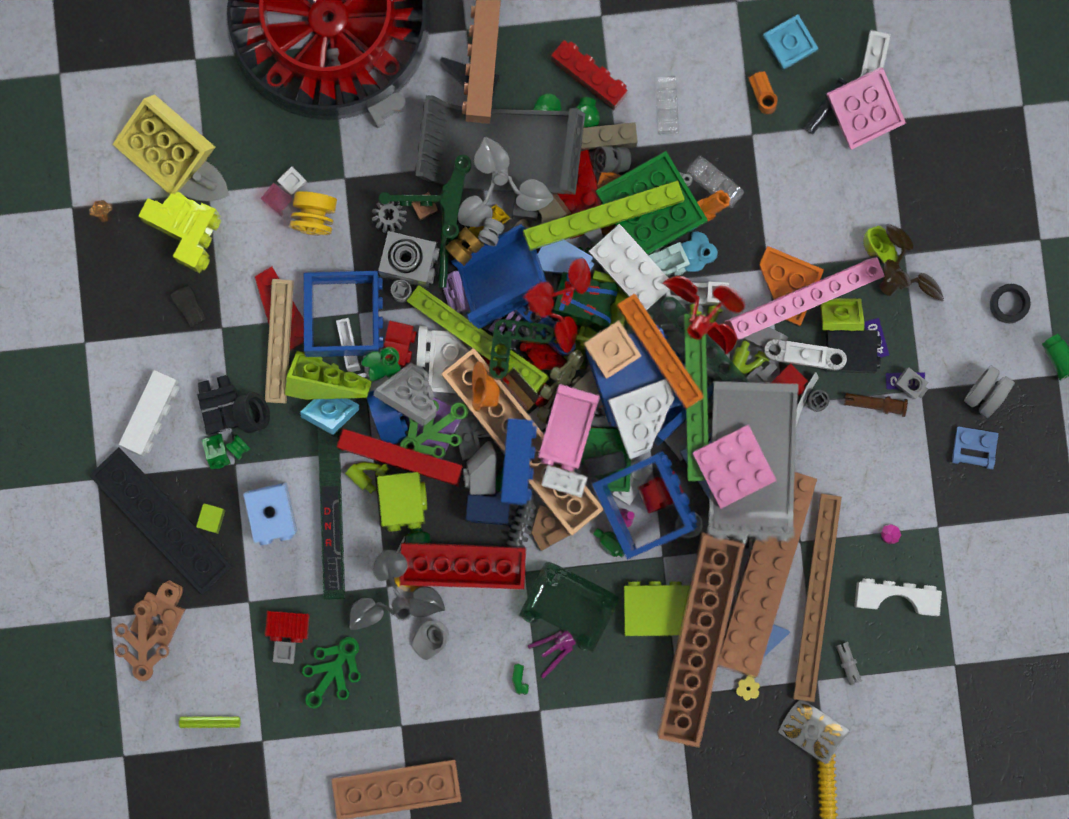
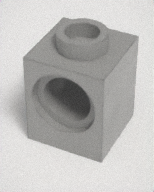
M906 368L894 385L914 400L917 397H923L928 390L926 385L929 382L912 369ZM910 379H914L918 384L915 391L910 390L908 387Z

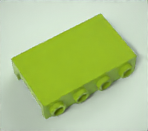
M661 581L649 582V586H641V582H628V586H624V636L679 635L690 585H682V581H669L670 585L661 586Z

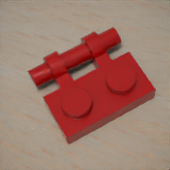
M526 342L520 345V350L528 353V357L533 361V365L540 370H553L555 367L561 369L567 363L564 356L553 351V348L548 344Z

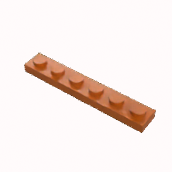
M634 293L617 304L618 309L685 409L704 398L703 394L636 294Z

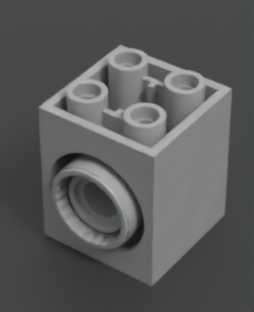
M388 231L378 270L380 277L392 280L401 279L409 284L428 288L429 283L433 284L435 278L434 263L438 264L440 258V249L437 248V243ZM405 256L411 257L409 262L404 263L401 261Z

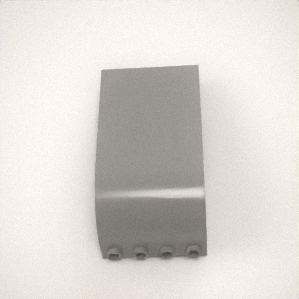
M714 381L712 442L749 425L777 481L720 509L710 489L709 534H713V538L725 539V535H734V539L746 540L747 536H755V540H768V537H776V541H789V537L794 538L793 504L798 384Z

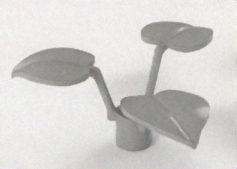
M484 137L474 156V163L481 172L492 173L491 185L484 201L478 196H471L463 201L459 208L458 220L459 223L465 226L481 227L484 226L486 218L492 219V208L486 204L489 201L495 184L504 185L509 182L514 192L519 194L516 198V204L527 211H536L546 207L553 200L554 196L542 182L534 179L524 181L520 185V190H518L512 181V177L508 176L509 156L507 152L495 141Z

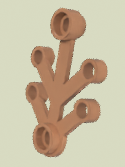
M146 600L139 601L134 607V613L138 617V639L128 630V626L124 623L118 624L115 628V634L118 637H123L138 651L137 659L129 652L126 644H119L115 648V654L118 657H123L133 667V675L139 681L149 680L154 672L153 666L162 658H166L170 653L167 645H160L156 650V654L147 661V652L161 638H165L169 634L170 629L167 625L161 624L156 629V632L147 640V616L151 613L152 606ZM139 607H143L145 609L144 614L139 612ZM123 627L125 633H120L118 628ZM160 628H164L166 630V634H161L159 631ZM120 647L125 649L124 654L119 652L118 649ZM164 648L166 650V654H161L160 649ZM144 668L146 674H141L139 669Z

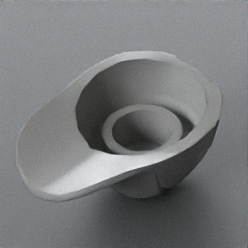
M439 621L423 623L413 640L414 650L424 660L432 658L446 646L449 639V631Z

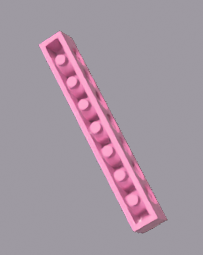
M871 258L726 320L724 323L736 333L737 340L878 280L884 277V273L878 258Z

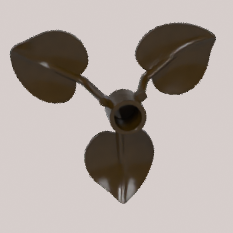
M886 224V234L889 240L901 248L902 251L896 262L891 259L885 261L884 280L879 284L881 291L887 296H891L898 289L908 288L912 283L916 282L924 293L943 302L942 291L938 283L931 276L920 273L918 278L910 280L909 276L901 269L899 263L905 255L906 249L909 251L913 249V243L905 231L897 226Z

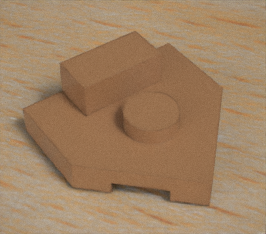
M539 505L531 533L540 550L543 551L567 538L570 534L548 507Z

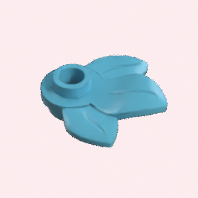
M693 232L692 241H686L681 244L690 262V265L685 267V270L688 272L700 271L706 263H712L718 255L717 248L709 243L707 236L701 232ZM709 249L710 254L708 256H704V251Z

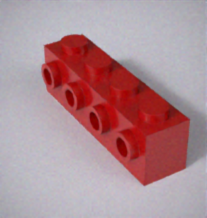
M563 40L551 55V61L615 111L627 96L626 84L619 79H613L610 76L611 73L603 66L599 68L595 65V60L588 54L583 55L578 51L579 48L570 41L568 43Z

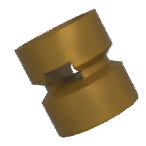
M464 227L458 233V239H453L445 248L465 266L472 259L471 254L477 253L484 244L467 227ZM465 240L471 245L468 249L462 245Z

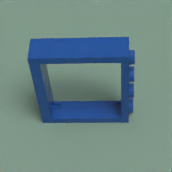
M378 271L304 273V353L306 357L366 356L373 351L380 352V348L384 346L383 336L379 335V329H383V316L379 317V309H383V297H379V290H383V279L379 278ZM372 283L373 345L314 347V285Z
M663 451L592 484L627 560L693 531L698 527L696 515L689 509L688 497L685 493H682L679 487L680 480L676 474H673L670 468L672 465L671 461L668 460ZM656 462L685 527L637 548L607 484Z

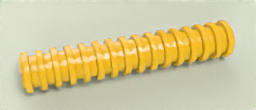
M833 754L828 764L820 760L817 761V764L820 765L818 771H820V774H818V777H820V781H818L820 787L818 790L821 791V794H819V797H821V800H819V804H821L819 816L822 819H836L838 813H836V810H838L836 806L838 800H835V797H837V793H835V790H837V787H835L837 783L835 777H837V774H834L836 767H834V764H836L834 757H836V754Z

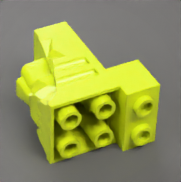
M180 192L170 194L163 204L148 198L139 214L140 219L149 226L181 241L173 255L178 263L198 273L201 270H205L210 259H208L209 255L204 248L207 249L212 240L210 236L213 230H217L220 226L221 219L219 218L221 216L218 211L203 203L199 205L195 201L187 199Z

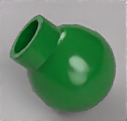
M590 97L580 98L579 105L575 108L585 113L584 128L597 127L600 122V114L595 107L596 100Z

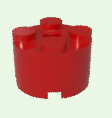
M663 477L654 478L648 481V483L637 487L648 514L674 504Z

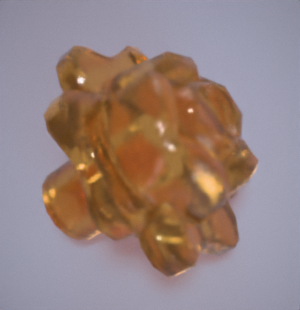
M105 200L95 201L89 210L90 216H98L101 222L107 221V214L113 210L112 203L107 204Z

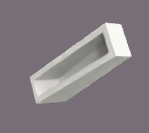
M349 318L336 320L341 346H355ZM344 356L348 372L361 370L358 356Z

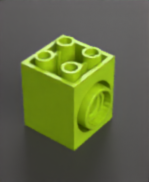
M414 472L378 476L382 527L387 528L388 532L400 531L402 526H408L409 529L421 528V524H425L424 510H427L425 482H421L420 474Z

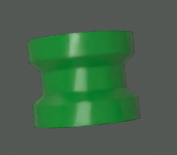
M237 434L231 443L225 445L238 460L242 458L244 452H248L251 449Z

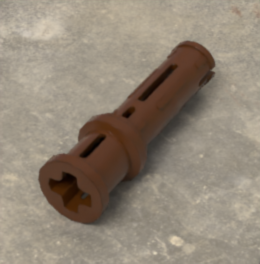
M846 392L844 406L881 410L887 415L894 413L905 417L908 399L896 400L891 399L890 396L883 399Z

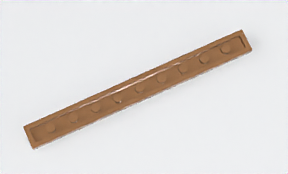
M820 494L793 699L815 701L841 496Z

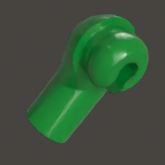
M521 664L514 665L512 682L518 695H527L529 685L526 683L522 684L524 666Z

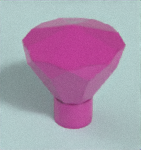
M620 509L619 511L628 528L632 525L635 514L627 509Z
M890 524L884 526L881 537L886 543L894 544L899 541L901 532L899 527Z

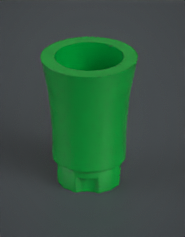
M1058 333L1043 342L1042 346L1046 350L1045 353L1055 368L1059 380L1062 381L1069 377V346Z

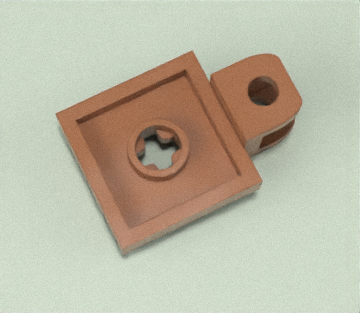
M167 581L161 585L156 595L147 592L144 600L148 601L152 606V611L147 616V639L161 625V623L155 625L154 620H152L153 616L156 617L159 614L161 615L160 619L163 621L162 624L167 625L170 632L157 643L169 646L185 612V609L177 606L183 594V587L181 585ZM140 607L139 612L144 614L145 609ZM136 616L130 630L138 634V617ZM160 628V633L166 634V630L164 628Z

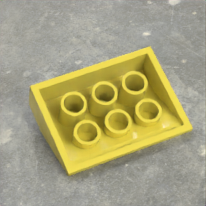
M155 94L142 100L112 144L169 194L178 192L204 164L215 148L214 145Z

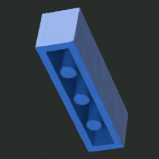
M508 418L501 503L526 505L527 501H531L532 488H528V480L533 479V467H529L530 459H534L535 447L531 446L532 438H536L537 426H533V420Z

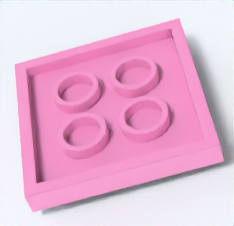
M882 67L827 93L829 102L851 150L906 124Z
M749 425L692 452L720 509L777 481Z

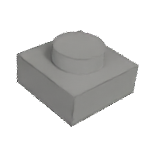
M275 641L273 662L294 664L296 643Z

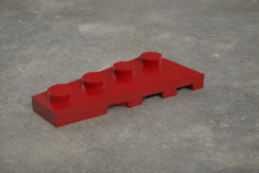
M272 266L255 276L268 323H270L272 279H280ZM294 302L292 303L290 351L304 343V318Z

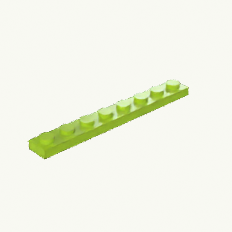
M678 181L525 229L523 230V235L529 251L684 202L685 199Z
M418 285L407 302L490 361L493 337L481 328L478 329L467 318ZM498 344L495 347V352L498 355H504L507 352V348L503 344ZM510 349L507 373L514 367L534 391L538 393L548 380V375ZM493 358V361L498 360L497 366L501 368L502 361L506 362V359L499 360Z

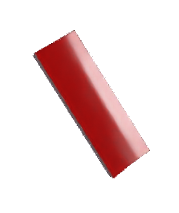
M343 429L337 448L413 473L417 472L420 475L455 486H459L461 480V465Z
M401 543V554L406 558L408 566L405 573L400 576V585L524 589L526 547Z

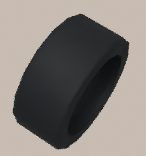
M1014 283L999 287L990 299V310L993 316L1006 324L1015 323L1023 319L1031 306L1028 292L1022 286ZM1014 292L1020 296L1022 307L1017 314L1006 315L1000 310L998 301L1003 293Z
M251 392L237 397L234 401L233 415L241 430L246 433H253L268 426L270 410L267 402L259 393ZM248 404L253 409L255 421L250 416Z
M622 451L585 460L589 477L626 468Z

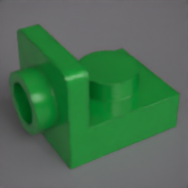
M222 434L202 439L206 460L211 469H220L230 464Z

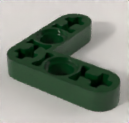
M506 319L497 321L493 329L489 364L490 376L495 380H501L507 375L511 341L548 344L554 336L552 327L546 324ZM502 324H505L507 329H512V325H516L514 330L515 336H511V331H506L502 335L501 331L497 330V327L500 328ZM520 327H527L530 334L527 337L519 336L518 329ZM533 327L537 328L535 332L539 333L546 329L550 336H547L544 340L541 335H535V339H532ZM498 344L506 346L507 352L504 355H498L495 352V347ZM493 358L499 360L506 359V362H501V369H504V372H501L499 376L496 375V371H493V368L497 367L498 360L493 361Z

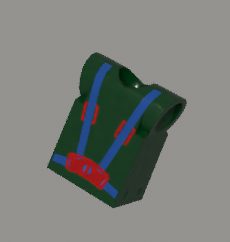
M567 272L561 274L555 292L572 286ZM591 279L589 288L583 294H579L575 289L574 291L555 296L551 312L562 316L563 319L565 317H572L576 325L588 326L593 331L600 333L611 324L610 306L616 302L619 285L610 282L599 283V281Z

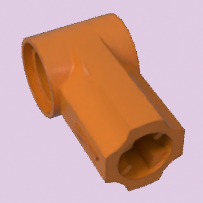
M765 71L755 73L749 77V81L758 101L759 109L764 114H771L776 110L777 96L772 90ZM765 99H770L773 105L768 107L762 102Z
M719 190L697 203L708 221L716 217L718 212L729 206L730 197L727 193Z

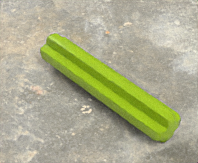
M240 717L179 718L180 728H239L241 726Z

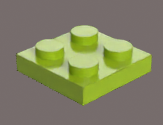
M834 298L820 304L823 330L864 331L865 323L861 299Z

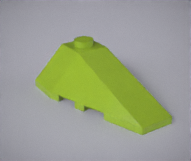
M296 352L286 379V396L304 400L367 398L372 381L351 371L346 373L340 370L339 366L334 363L330 365L323 362L322 357H306L304 352Z

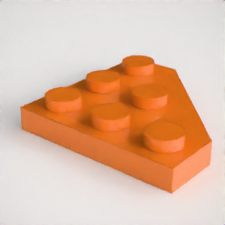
M767 246L759 264L773 300L819 281L824 271L822 268ZM807 310L785 319V321L800 327Z

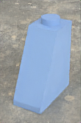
M565 240L541 247L538 252L543 272L568 273L571 263L580 258H584L587 261L590 272L595 265L592 262L594 258Z

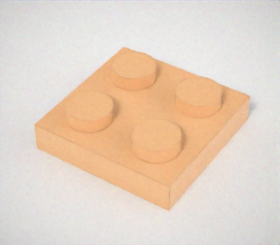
M620 321L615 322L583 343L605 379L641 357V354Z

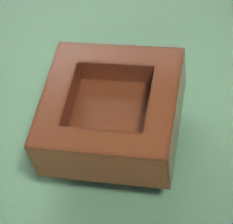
M412 203L420 220L438 212L435 203L430 207L420 206V203Z

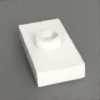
M547 465L541 486L582 497L587 477Z

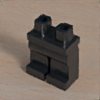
M228 375L217 377L218 389L212 390L209 380L198 383L199 394H197L207 435L226 431V428L229 430L239 427L233 415V404L238 396L235 386L231 384ZM221 410L223 411V415H224V419H225V424H224V420H223V416H222Z

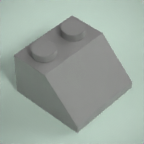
M487 441L466 462V469H463V481H465V488H469L470 495L495 494V452L491 441Z

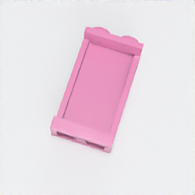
M559 384L538 458L542 459L541 463L550 466L557 463L562 465L561 469L571 472L579 468L598 403V395Z

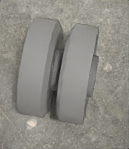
M992 365L981 375L964 399V402L971 407L977 406L983 399L984 401L979 407V413L986 418H989L999 408L1015 383L1005 376L995 384L1000 371Z

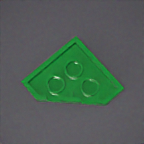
M590 428L581 462L584 465L587 459L622 451L626 468L631 466V459L628 458L618 429ZM623 469L596 475L595 477L599 481ZM630 474L608 483L610 491L630 492Z

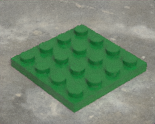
M666 151L595 191L603 205L678 181L685 199L684 202L614 224L616 227L620 224L647 255L652 254L708 221Z

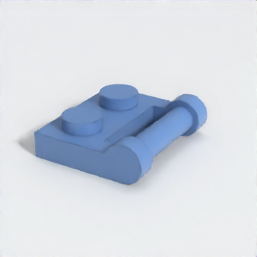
M957 427L952 463L959 464V462L986 466L987 469L993 470L999 433ZM961 449L985 452L988 453V457L963 455L960 451Z

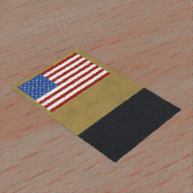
M513 367L506 376L510 384L507 385L504 381L502 383L524 411L527 412L540 396Z

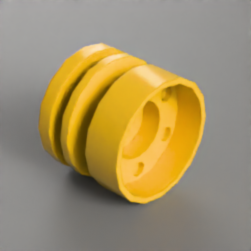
M295 192L293 207L301 210V212L291 213V217L299 221H290L289 227L308 235H331L332 228L326 225H332L334 221L325 215L335 213L337 199L320 193Z

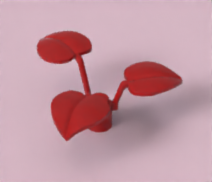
M584 258L574 260L569 267L568 278L572 284L570 288L553 293V288L548 282H541L530 289L524 296L529 302L528 305L531 312H535L540 317H547L549 315L559 320L555 325V336L565 353H569L574 346L577 338V325L572 317H565L563 319L562 316L551 312L554 306L552 297L574 291L575 289L579 294L587 291L591 282V272Z
M682 276L672 277L662 283L685 301L694 303L692 317L689 320L691 325L687 329L690 337L700 340L707 333L723 349L725 354H728L737 343L736 333L726 324L718 325L716 322H710V319L722 305L734 313H740L744 310L745 302L734 289L725 285L717 286L713 291V296L720 302L707 317L704 315L696 317L700 299L696 295L698 292L697 287L690 280Z

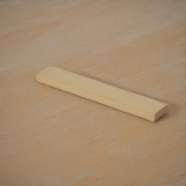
M272 279L265 401L270 403H287L285 391L289 370L294 280Z

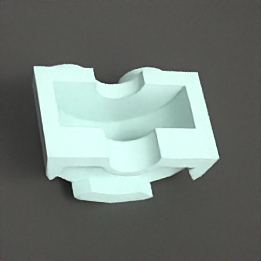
M680 242L660 252L648 255L667 277L672 274L679 276L685 273V267L690 265Z

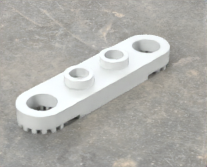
M773 339L765 345L764 349L765 355L769 360L840 370L847 362V356L842 350ZM778 345L781 352L774 356L770 354L769 347ZM834 354L840 355L842 357L841 364H833L830 361L831 356Z

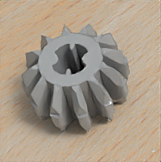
M379 202L377 203V207L380 210L373 209L372 211L375 215H378L372 218L373 222H378L376 224L377 229L383 226V233H386L388 228H390L391 232H395V226L399 230L402 229L399 222L406 223V219L401 216L407 213L406 210H401L403 206H400V203L396 206V202H391V204L384 206ZM387 212H389V214H391V212H393V214H392V215H393V219H392V220H390L389 218H388V220H386V215H385V214H386Z

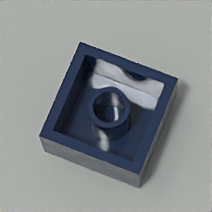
M495 493L493 497H486V494L468 495L466 521L508 526L510 504L501 503L502 494Z

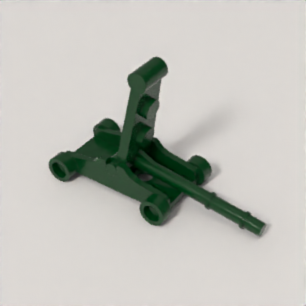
M459 155L455 159L452 177L443 186L441 195H390L387 192H382L379 195V201L383 205H389L391 202H400V206H412V203H420V206L430 207L433 206V203H440L442 212L438 287L447 288L449 253L445 247L449 244V240L458 238V212L465 176L471 170V160L467 155Z

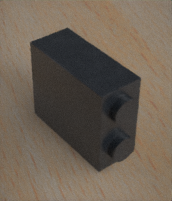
M877 330L826 331V347L842 350L847 356V362L840 370L825 369V372L874 374L877 372V369H880L881 357L877 356V348H881V336H878ZM834 354L831 356L830 361L835 365H839L842 362V357Z

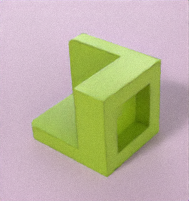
M203 504L196 527L219 534L225 510Z

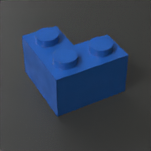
M375 390L370 391L367 401L381 441L391 444L400 443L406 438L405 432L409 431L405 419L400 420L403 413L375 397Z

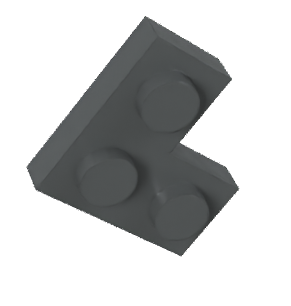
M474 415L461 419L455 431L456 434L462 437V443L459 445L462 461L470 459L480 449L478 436L488 434Z

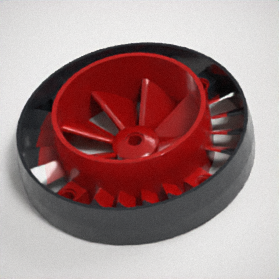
M228 0L226 12L228 37L233 54L248 81L260 94L276 106L293 114L312 119L339 120L367 113L369 107L378 104L391 94L399 93L419 67L429 39L430 7L428 0H422L423 7L395 9L394 2L403 0H347L346 2L345 0H313L315 2L313 4L307 0ZM240 1L259 4V8L233 6V2ZM266 12L307 16L309 21L268 24ZM331 14L334 16V19L331 22H325L323 20L324 17ZM396 20L422 22L421 30L396 27ZM260 22V26L233 30V25ZM311 32L315 33L314 37L295 59L285 53V51ZM344 33L363 47L366 52L363 53ZM393 38L416 45L405 65L388 53ZM266 40V42L243 53H240L238 50L255 42ZM327 40H331V49L338 48L339 55L337 59L340 62L338 66L325 67ZM273 55L277 62L260 80L251 69ZM389 65L397 67L393 73H388L386 68ZM373 69L390 81L381 89L370 75ZM274 76L282 77L279 84L271 82ZM296 77L302 80L295 100L281 95L280 93ZM359 80L366 95L365 98L360 100L353 81ZM316 85H321L319 105H312ZM340 85L343 104L336 105L335 86Z

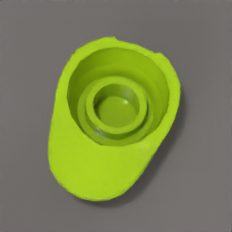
M876 226L866 231L863 245L867 254L872 257L878 256L883 263L887 259L896 262L898 254L894 244L889 240L886 230Z

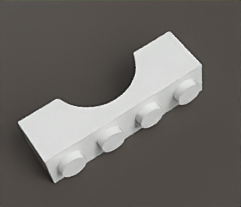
M862 579V582H857L854 607L878 609L884 599L892 595H898L910 601L916 614L940 616L942 591H937L936 586L924 585V589L916 588V584L904 583L903 587L895 586V582L891 581L875 584L873 579Z

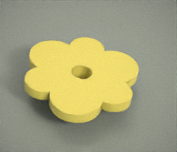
M748 676L745 680L738 682L739 687L736 689V693L739 696H743L744 700L755 699L759 696L757 689H759L760 685L758 682H755L754 678Z

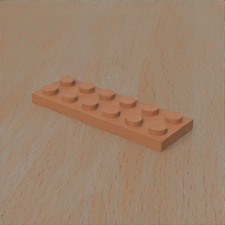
M455 760L331 779L337 819H351L461 802Z

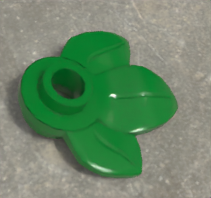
M386 347L381 352H370L361 362L363 366L369 367L368 373L372 382L384 376L390 379L400 371L398 364L399 353L393 347ZM392 354L390 358H385L387 355Z

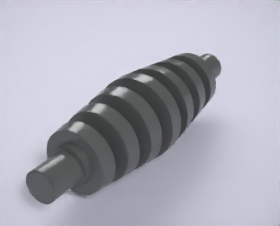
M531 492V501H527L526 505H520L523 507L522 510H516L515 513L520 514V518L513 516L512 520L518 522V524H510L509 526L510 529L516 530L515 533L508 532V537L513 538V541L507 540L506 544L511 547H525V545L520 543L521 541L527 542L529 538L524 537L523 533L531 535L532 530L525 527L526 525L533 527V522L529 521L528 517L534 518L535 515L530 512L531 509L536 510V506L533 505L535 493Z

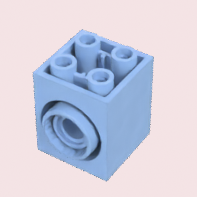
M287 482L249 490L244 493L254 543L259 542L260 545L272 543L273 539L280 538V541L292 539L297 532V526ZM272 506L275 509V514H267L265 507Z

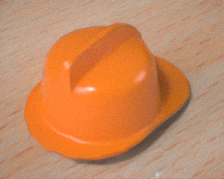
M477 362L472 373V406L474 411H479L481 407H496L499 400V386L497 382L486 375L484 364Z

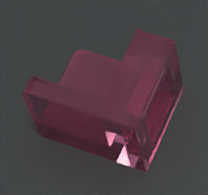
M273 183L261 197V200L281 217L283 215L282 211L291 202L292 198Z

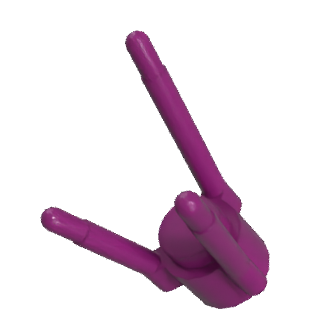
M567 630L563 633L559 631L555 635L527 646L530 649L555 640L556 645L544 652L542 657H546L558 648L560 651H563L541 675L542 678H545L573 650L572 646L576 642Z

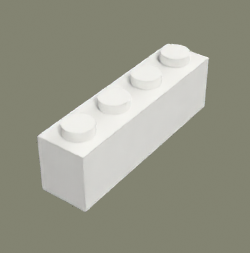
M153 371L119 443L120 446L142 456L151 451L153 446L152 438L154 434L158 435L162 427L161 419L163 415L167 416L171 408L169 402L172 397H176L180 387L177 386L179 383L177 380L158 371Z

